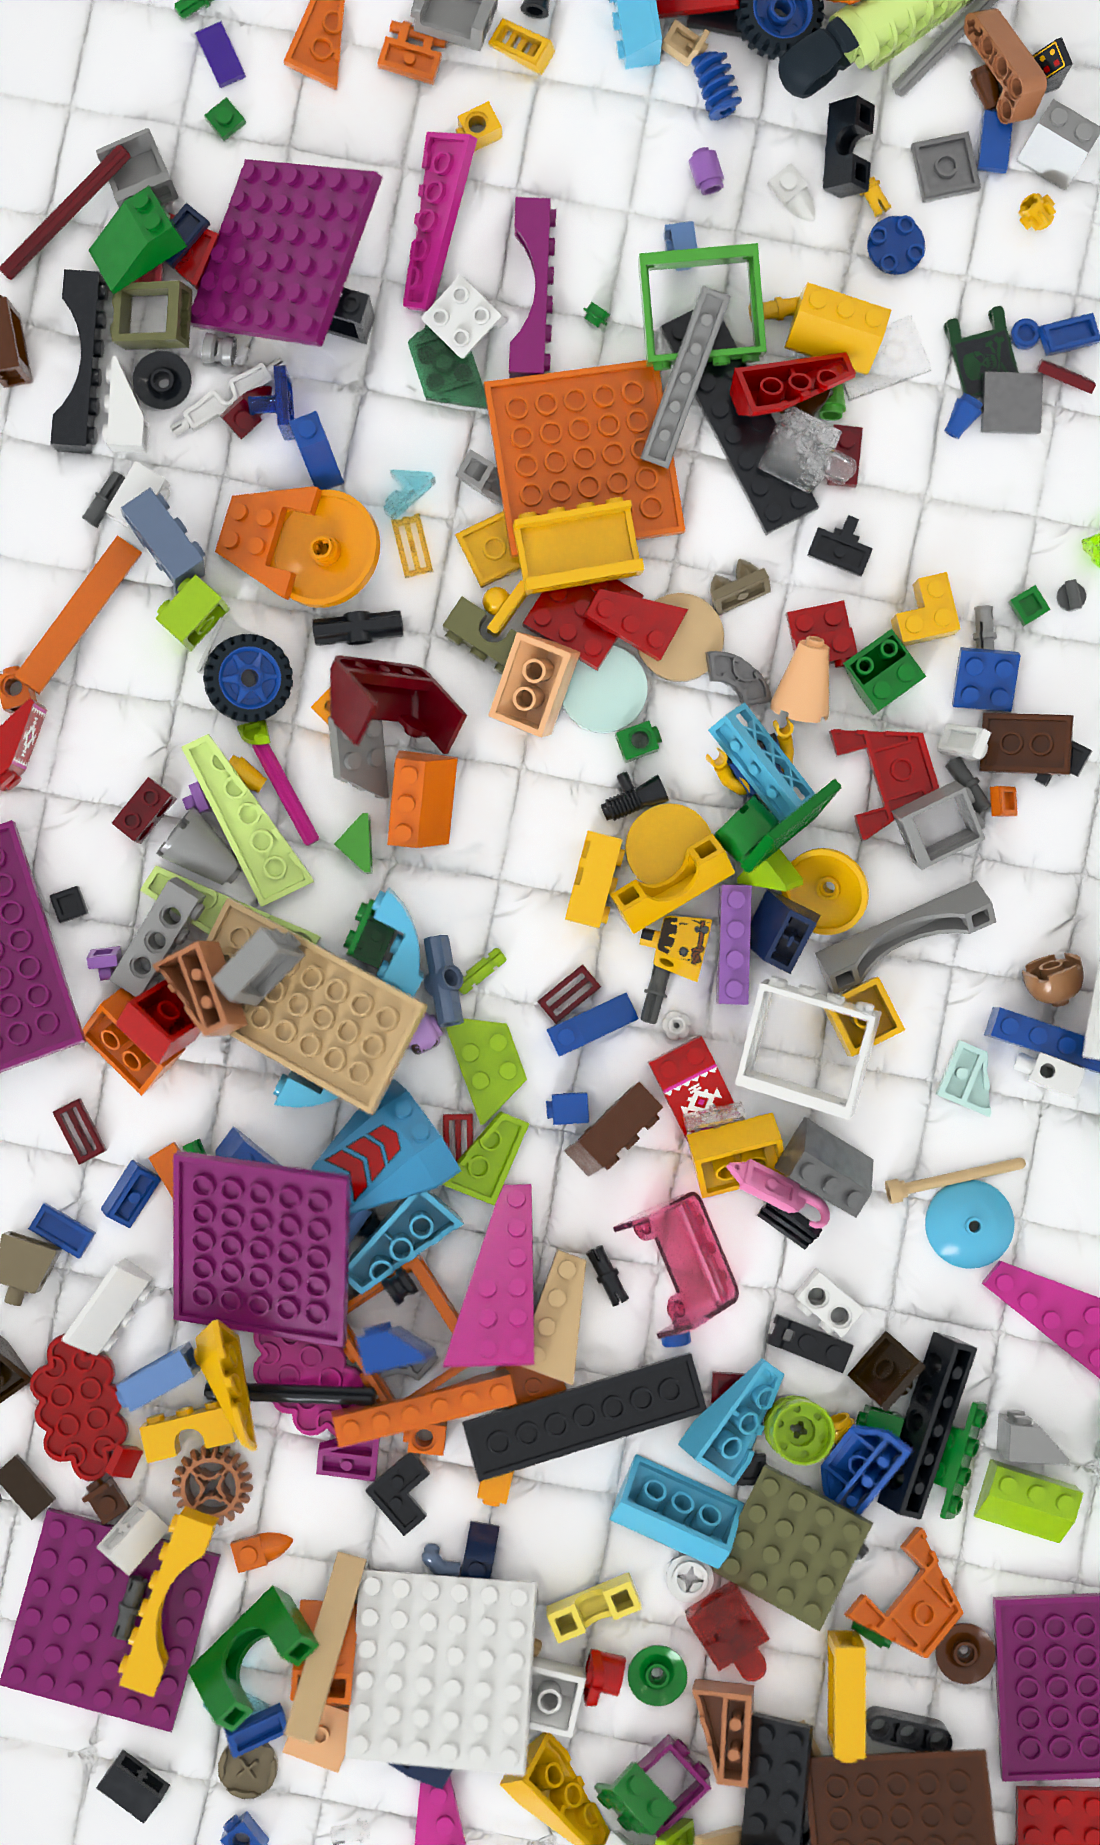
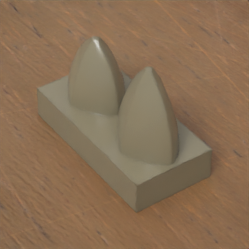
M739 558L736 565L737 580L732 582L726 577L715 575L711 582L710 593L713 608L717 614L721 615L770 593V580L765 568L759 570L754 564Z

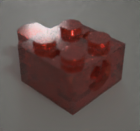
M728 1582L685 1610L688 1623L718 1671L734 1663L740 1675L749 1682L758 1681L765 1675L767 1663L758 1647L770 1640L767 1629L737 1583Z

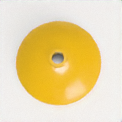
M815 848L803 852L791 862L803 878V885L786 892L781 891L782 896L821 915L813 933L821 935L839 934L852 928L862 918L869 901V887L865 874L851 857L835 849ZM827 882L833 883L835 890H830L827 887Z

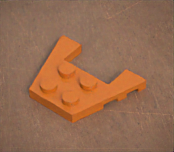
M311 486L232 496L215 552L282 598L289 600L296 574L291 571L270 567L287 510L315 516L322 490Z
M916 1527L900 1548L920 1568V1571L884 1614L866 1595L860 1594L844 1615L861 1626L927 1659L964 1612L948 1579L943 1576L938 1565L937 1555L935 1551L931 1550L926 1540L927 1534L922 1527Z

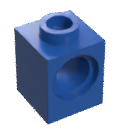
M587 1092L552 1094V1101H546L547 1119L553 1118V1125L589 1123Z
M248 1811L240 1817L237 1814L232 1816L223 1825L224 1830L220 1838L222 1845H268L269 1842L268 1836ZM245 1833L250 1840L241 1842L237 1839L236 1834Z

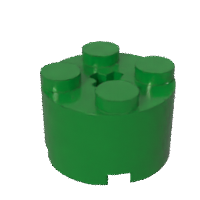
M754 795L714 836L724 850L736 862L739 861L742 864L764 836L779 824V820Z

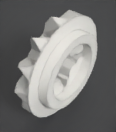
M681 1554L680 1557L671 1561L666 1572V1583L670 1593L676 1599L686 1603H694L704 1599L710 1593L714 1583V1575L710 1565L688 1555ZM693 1566L694 1576L699 1579L692 1580L689 1589H687L686 1581L681 1576L682 1574L686 1575L690 1567Z

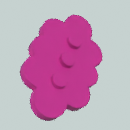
M258 1333L253 1335L254 1344L261 1353L253 1367V1376L257 1383L366 1387L359 1375L362 1371L355 1366L347 1365L348 1359L343 1350L344 1347ZM272 1402L280 1412L292 1414L296 1429L302 1434L309 1436L318 1435L328 1429L336 1437L331 1411L354 1406Z

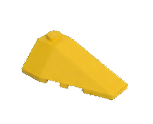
M542 1732L528 1745L526 1774L524 1776L504 1774L499 1785L520 1806L572 1844L605 1845L611 1832L595 1802H590L583 1789L585 1785L581 1776H576L569 1763L572 1759L568 1751L551 1733Z

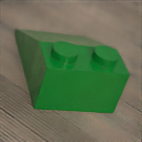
M148 185L123 202L88 251L114 295L186 248L187 244L165 206Z

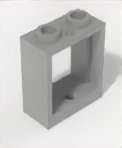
M953 781L892 811L911 860L921 870L985 840L982 831L985 828V824L980 814L974 811L972 803L975 802V799L968 786L964 787L957 781ZM955 798L966 829L925 848L913 817Z
M261 927L211 980L230 1001L257 1006L305 954L299 948L301 943L291 933L287 932L285 934L277 929L270 930Z

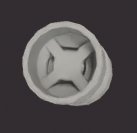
M207 332L203 339L202 361L206 363L218 361L224 366L232 367L236 358L237 338L233 336L220 338L214 333Z

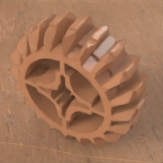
M205 1444L201 1447V1454L195 1448L190 1451L191 1458L184 1456L181 1459L184 1467L177 1466L174 1471L179 1477L172 1480V1485L180 1488L174 1490L172 1495L176 1498L182 1497L176 1505L177 1508H182L186 1505L192 1509L219 1518L217 1522L219 1526L223 1525L224 1516L229 1521H233L235 1519L234 1511L241 1514L244 1511L242 1503L248 1504L251 1499L246 1493L253 1490V1485L245 1482L251 1480L253 1475L250 1472L243 1473L249 1465L248 1462L238 1464L237 1461L241 1454L237 1452L233 1458L229 1456L230 1446H227L223 1453L220 1452V1446L213 1447L212 1452H210L209 1448L206 1449ZM212 1462L218 1463L222 1467L217 1471H210L206 1467L202 1469L199 1465ZM229 1472H231L235 1480V1496L229 1493L231 1489L228 1488L225 1482ZM191 1474L196 1477L195 1481L200 1487V1492L196 1498L190 1488ZM221 1475V1478L217 1482L218 1484L216 1488H214L213 1490L210 1489L206 1494H204V1492L208 1488L209 1482H211L212 1479L216 1480L218 1476ZM208 1499H215L220 1503L224 1502L226 1505L210 1507L203 1503Z

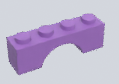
M751 885L719 886V961L716 981V1004H749Z

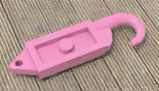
M752 1159L746 1162L730 1163L726 1166L738 1181L741 1190L787 1213L799 1212L807 1203L816 1208L821 1215L820 1221H810L809 1225L818 1229L828 1224L830 1211L825 1201L819 1196L801 1188L799 1183Z

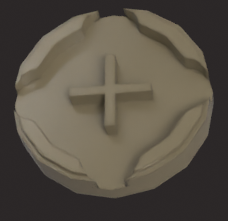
M269 1743L236 1758L232 1757L227 1745L218 1763V1777L221 1783H223L231 1795L241 1799H254L261 1796L262 1793L269 1790L273 1785L278 1772V1758Z

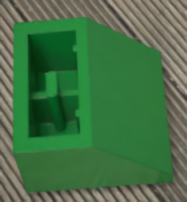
M892 629L843 663L856 693L872 715L878 713L927 677Z

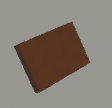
M983 713L982 728L991 732L987 741V753L980 760L979 771L988 773L1070 775L1074 716Z

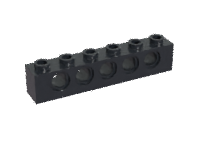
M934 1331L923 1361L926 1367L918 1376L899 1438L913 1451L881 1489L877 1500L879 1504L898 1515L919 1520L922 1519L978 1349L958 1338Z

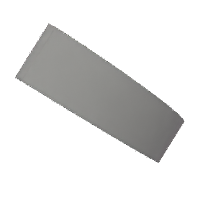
M470 449L455 476L503 508L496 464Z

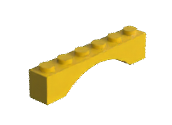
M187 1506L183 1508L179 1515L174 1514L168 1529L169 1532L173 1533L169 1543L164 1542L158 1560L163 1561L160 1571L154 1570L148 1588L153 1589L150 1599L144 1598L138 1616L143 1617L140 1627H134L128 1642L129 1645L133 1646L130 1655H124L118 1670L119 1673L123 1674L119 1685L154 1697L169 1660L162 1633V1610L166 1594L178 1574L192 1562L204 1556L210 1545L219 1518Z

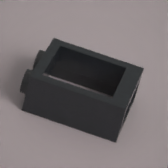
M343 287L342 296L338 301L327 333L367 345L375 318L370 295Z

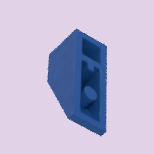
M626 992L546 1030L560 1057L639 1018Z

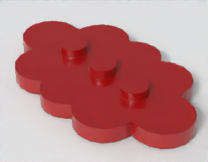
M64 1333L57 1336L49 1344L47 1349L48 1363L39 1367L31 1377L30 1389L33 1396L40 1401L35 1409V1420L43 1430L47 1431L43 1439V1445L46 1454L51 1459L58 1462L71 1461L73 1471L80 1479L97 1481L106 1474L104 1471L111 1458V1451L115 1449L117 1444L122 1445L126 1441L129 1426L126 1419L119 1413L122 1405L116 1396L118 1389L112 1383L115 1377L113 1361L105 1354L100 1353L97 1356L91 1353L88 1354L84 1350L65 1343L61 1340L65 1335Z

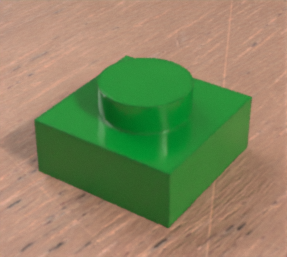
M227 97L204 115L206 121L223 141H226L246 124L245 118Z
M1036 585L1008 601L1023 627L1051 610Z

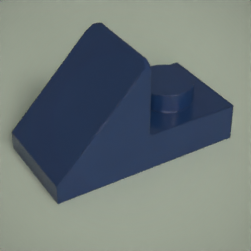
M470 1521L460 1577L491 1578L500 1526Z

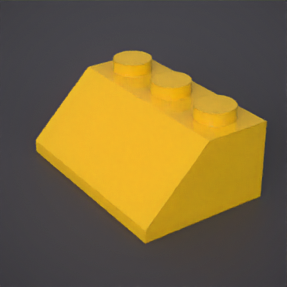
M807 282L800 293L784 348L810 357L847 352L855 372L868 375L883 340L892 310Z
M773 1112L687 1135L702 1199L740 1189L738 1181L726 1168L730 1163L746 1162L752 1159L787 1177L774 1168L784 1149Z

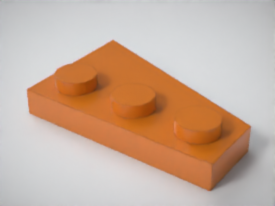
M310 0L284 58L283 65L337 91L345 0Z

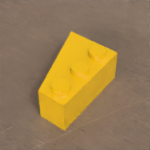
M587 830L565 917L566 921L597 929L600 928L601 923L607 924L611 908L605 906L608 894L615 892L618 878L613 877L615 866L621 867L625 853L624 849H620L622 839Z

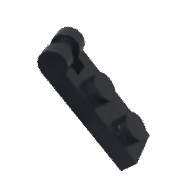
M776 1314L773 1321L775 1323L772 1334H768L766 1343L838 1372H844L854 1347L853 1344ZM786 1329L794 1331L790 1341L783 1339Z

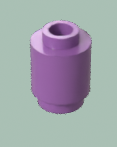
M708 147L695 150L688 162L696 188L701 191L702 195H710L720 191L724 187L722 182L724 175L716 151L709 150Z

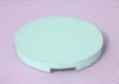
M613 646L598 671L578 660L562 703L563 708L569 717L585 730L595 733H612L622 730L640 715L645 705L648 693L645 672L632 654L617 646Z

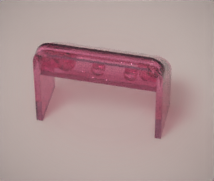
M688 1192L638 1212L613 1226L614 1232L633 1227L635 1234L643 1241L655 1239L676 1290V1293L670 1296L667 1303V1312L672 1320V1324L656 1333L658 1339L695 1330L738 1300V1285L703 1200L696 1192Z

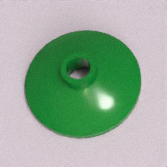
M651 1645L641 1649L632 1658L628 1667V1683L632 1693L638 1700L650 1706L658 1707L671 1704L681 1696L687 1684V1669L682 1657L675 1650L667 1646ZM654 1668H660L663 1671L659 1677L651 1674Z

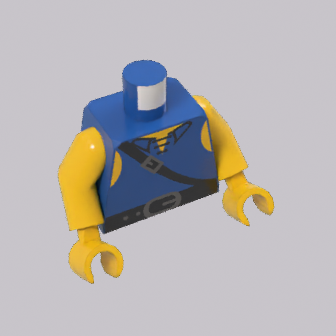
M786 717L787 724L783 728H779L777 720H774L773 727L778 736H776L775 732L770 735L793 764L794 746L792 732L794 726L788 717ZM757 740V744L759 745V747L762 750L766 751V747L762 743V741ZM719 747L716 748L719 752L717 759L713 760L709 754L706 755V760L714 767L721 783L738 795H746L748 798L757 795L732 760ZM775 763L776 769L781 774H784L782 767Z

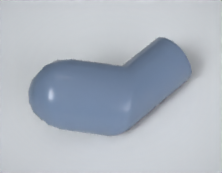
M430 1543L425 1545L424 1553L421 1554L422 1561L433 1574L459 1576L460 1562L443 1560L439 1555L440 1548L436 1544Z

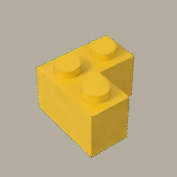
M947 572L918 578L912 585L918 609L897 613L891 619L893 631L904 646L952 636L961 629Z

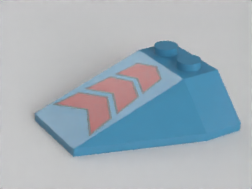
M395 1079L391 1080L375 1114H368L358 1108L311 1167L312 1170L351 1176L350 1214L436 1189L461 1172L459 1165L440 1133L409 1091Z

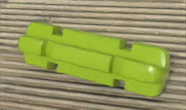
M494 948L488 953L489 957L487 959L483 957L466 971L467 975L463 976V984L458 989L463 995L473 989L472 985L474 983L478 985L494 972L493 968L495 966L499 968L506 962V956L500 949Z

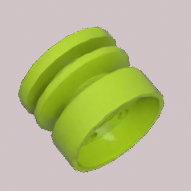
M789 1395L781 1397L773 1403L772 1408L768 1409L765 1414L763 1425L765 1426L764 1435L766 1441L776 1453L792 1464L807 1466L818 1463L828 1455L834 1444L835 1429L833 1420L825 1409L804 1396ZM792 1424L802 1426L800 1431L794 1432L790 1427Z

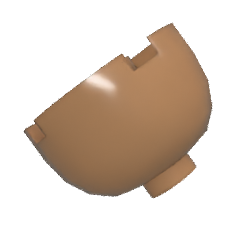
M1064 953L1065 959H1056L1055 954L1028 963L1025 966L1026 971L1022 970L1024 984L1028 992L1036 1000L1052 1004L1054 1007L1068 1004L1069 999L1073 998L1082 988L1084 971L1081 958L1076 954Z

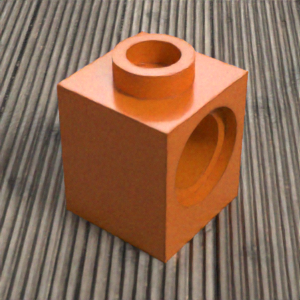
M20 666L3 669V674H0V700L3 710L9 714L14 713L29 698L37 701L35 692L22 684V690L18 695L12 696L10 693L12 684L18 682L14 675Z
M447 1421L405 1431L403 1433V1442H408L407 1452L443 1456ZM426 1429L432 1433L433 1437L430 1440H421L417 1436V1432Z

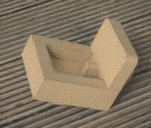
M675 19L662 40L661 49L688 67L693 58L705 53L709 44L705 41L710 31L705 28L701 35L698 36Z

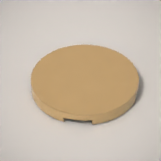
M687 593L665 595L655 601L686 608L688 611L661 660L656 661L638 650V654L644 664L660 678L673 682H686L697 679L708 672L705 652L722 651L724 629L721 619L715 609L700 597Z

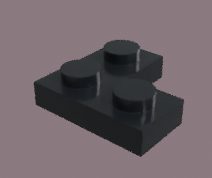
M409 1452L365 1490L403 1536L407 1535L427 1517V1513L409 1492L429 1476L430 1471L415 1453Z

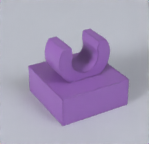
M199 782L188 785L192 795L182 799L186 810L194 807L198 809L199 813L213 812Z
M121 947L90 950L86 958L88 969L98 968L100 981L110 979L115 970L114 966H117L122 959Z

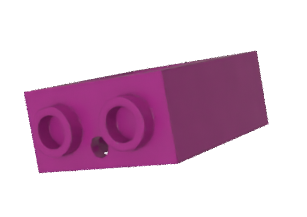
M669 1734L637 1764L646 1773L670 1751L696 1781L673 1801L677 1808L655 1833L657 1837L666 1832L711 1789L709 1779L711 1774L705 1765L700 1761L695 1763L688 1755L690 1750L679 1738L675 1741Z

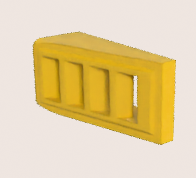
M504 18L501 19L488 42L492 48L540 75L543 74L555 53L551 40ZM509 31L512 32L506 44L502 43ZM520 37L521 40L517 45L516 49L513 48L518 38ZM529 43H531L532 45L530 49L528 50L527 54H525L524 52L526 48L528 47Z

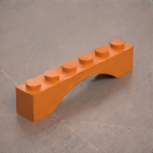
M504 1368L476 1375L462 1382L430 1392L389 1401L375 1402L374 1405H354L333 1410L331 1414L338 1447L341 1448L517 1403L511 1375Z

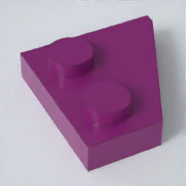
M337 1438L321 1442L318 1448L316 1474L375 1482L380 1438L341 1448L338 1447Z

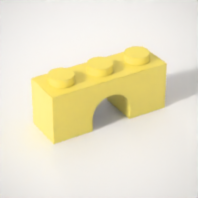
M627 1572L546 1606V1616L556 1641L560 1644L586 1633V1628L598 1620L613 1617L615 1621L641 1610L642 1607L631 1575Z

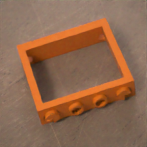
M418 1255L401 1267L408 1274L410 1272L414 1273L453 1334L459 1314L422 1256ZM396 1270L394 1271V1273H392L386 1278H392L395 1275ZM379 1282L362 1295L359 1294L348 1301V1314L385 1290L382 1282ZM347 1322V1343L343 1349L347 1358L352 1364L356 1362L360 1367L362 1373L359 1375L365 1386L375 1389L378 1396L376 1402L396 1399L379 1372L364 1375L357 1336ZM451 1367L409 1396L433 1391L467 1367Z

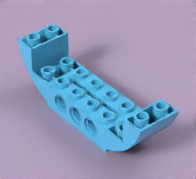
M388 887L386 893L380 890L372 906V909L375 910L373 918L404 933V935L397 934L389 951L393 955L389 962L383 960L376 973V977L414 997L424 979V972L419 970L420 948L418 934L405 904ZM292 1070L288 1076L282 1074L273 1092L277 1096L274 1105L293 1108L316 1106L339 1098Z

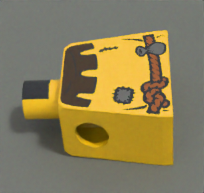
M665 916L661 931L643 928L639 945L656 948L653 961L655 966L698 982L712 920Z

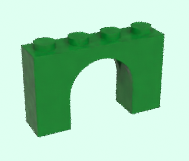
M274 1585L264 1592L187 1670L213 1722L232 1732L254 1711L241 1686L240 1669L246 1653L256 1642L269 1637L280 1658L297 1667L319 1646L291 1595Z

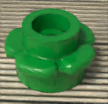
M591 301L587 309L583 308L587 312L584 318L597 328H599L601 323L605 326L607 325L606 321L610 314Z

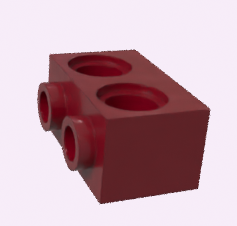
M148 777L111 824L131 840L141 844L177 798L155 780Z

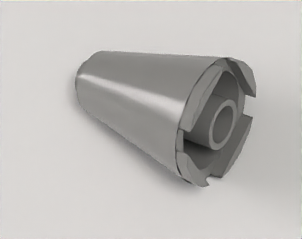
M194 807L180 820L170 833L167 842H163L156 853L172 863L221 885H224L226 881L232 884L242 871L238 868L239 862L236 856Z

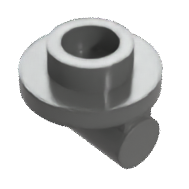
M1076 579L1065 581V584L1058 589L1056 594L1058 605L1063 610L1069 612L1082 609L1087 597L1085 589L1077 583Z

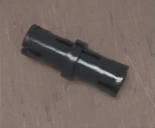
M599 1245L595 1251L591 1249L586 1252L598 1275L596 1280L598 1284L602 1283L611 1301V1305L614 1307L619 1305L620 1300L622 1303L627 1301L629 1296L617 1276L619 1271L617 1268H613L604 1250V1246Z

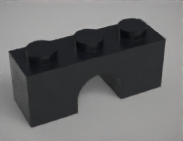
M858 95L829 103L823 190L840 199L869 192L871 162L853 153L856 143L862 137L873 134L875 105Z

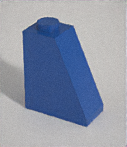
M317 411L288 421L313 485L321 490H328L344 484Z

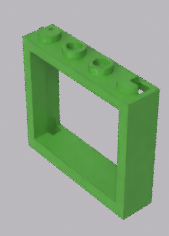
M758 243L639 253L638 271L647 367H654V371L669 370L671 365H674L678 354H655L649 271L747 262L754 346L711 350L707 362L712 361L713 366L730 364V360L742 359V363H754L760 361L759 357H764L767 349Z

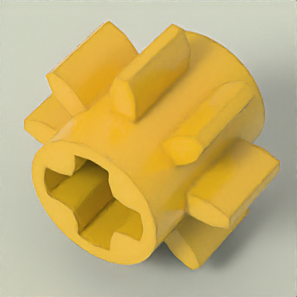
M1039 193L1028 195L1021 202V210L1018 211L1021 216L1019 221L1026 230L1031 227L1035 231L1047 228L1053 222L1054 214L1056 213L1053 207L1055 205L1054 201L1048 194L1043 197Z

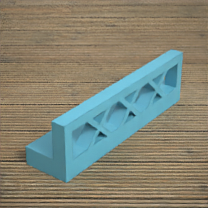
M745 702L726 714L708 730L772 814L779 820V823L815 795L812 788ZM738 714L742 715L748 723V727L742 725L736 717ZM757 740L762 741V743L766 747V751L762 750L759 747V745L757 744ZM775 763L782 767L784 774H781L776 769ZM793 787L798 788L805 797L802 801L794 792Z

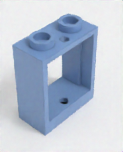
M190 1341L131 1373L117 1384L116 1388L118 1391L116 1396L122 1407H127L131 1413L195 1377L201 1368L195 1361L194 1349Z

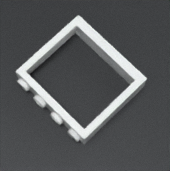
M771 976L770 979H765L759 985L735 1085L849 1120L856 1112L881 1012L874 1010V1006L866 1002H857L856 1004L846 1002L845 997L839 994L828 993L826 996L816 993L817 989L808 985H799V987L788 985V980L781 977ZM773 993L867 1021L847 1099L754 1071Z

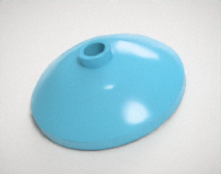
M971 1180L943 1187L933 1197L927 1208L925 1231L931 1247L943 1260L960 1268H981L995 1262L1008 1249L1014 1234V1215L1008 1200L998 1189L979 1180ZM970 1222H978V1229L976 1231H970Z

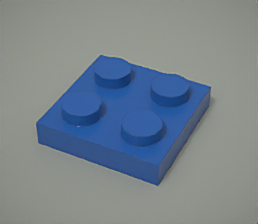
M960 647L952 706L1012 712L1021 657L1020 653Z

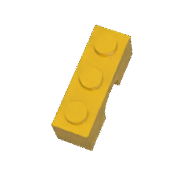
M218 1400L209 1401L204 1404L205 1408L194 1410L193 1406L178 1409L175 1411L176 1415L165 1417L164 1413L147 1417V1422L139 1428L147 1463L176 1457L181 1452L179 1435L184 1429L198 1431L204 1439L206 1449L235 1442L237 1436Z

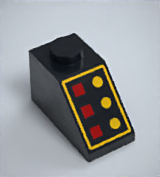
M1062 37L1055 39L1032 55L1046 75L1047 88L1045 94L1060 88L1073 65Z

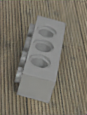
M178 877L168 880L109 980L135 997L161 981L157 978L160 972H156L152 965L170 956L177 944L181 946L190 933L187 927L192 919L196 921L205 908L202 902L206 895ZM171 907L176 908L180 912L181 918L179 922L174 921L170 917ZM156 932L163 934L165 937V946H160L155 941ZM141 957L149 960L151 964L150 971L142 968L140 964Z

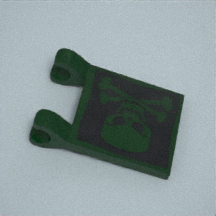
M1000 305L993 307L988 312L993 330L961 338L960 325L957 318L949 319L943 325L945 335L950 344L962 393L969 394L972 397L982 395L984 372L1019 373L1006 326L1004 308Z

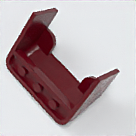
M343 655L335 656L330 667V717L334 721V725L342 730L353 745L360 744L371 719L399 722L405 728V733L414 738H420V736L429 737L443 754L449 753L467 714L429 672L421 667L410 664Z

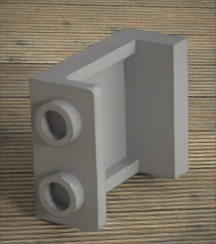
M414 0L410 14L414 18V31L481 52L498 8V0Z
M149 128L96 149L95 152L100 162L119 144L131 155L130 160L108 181L119 208L124 201L148 185L163 205L179 198Z

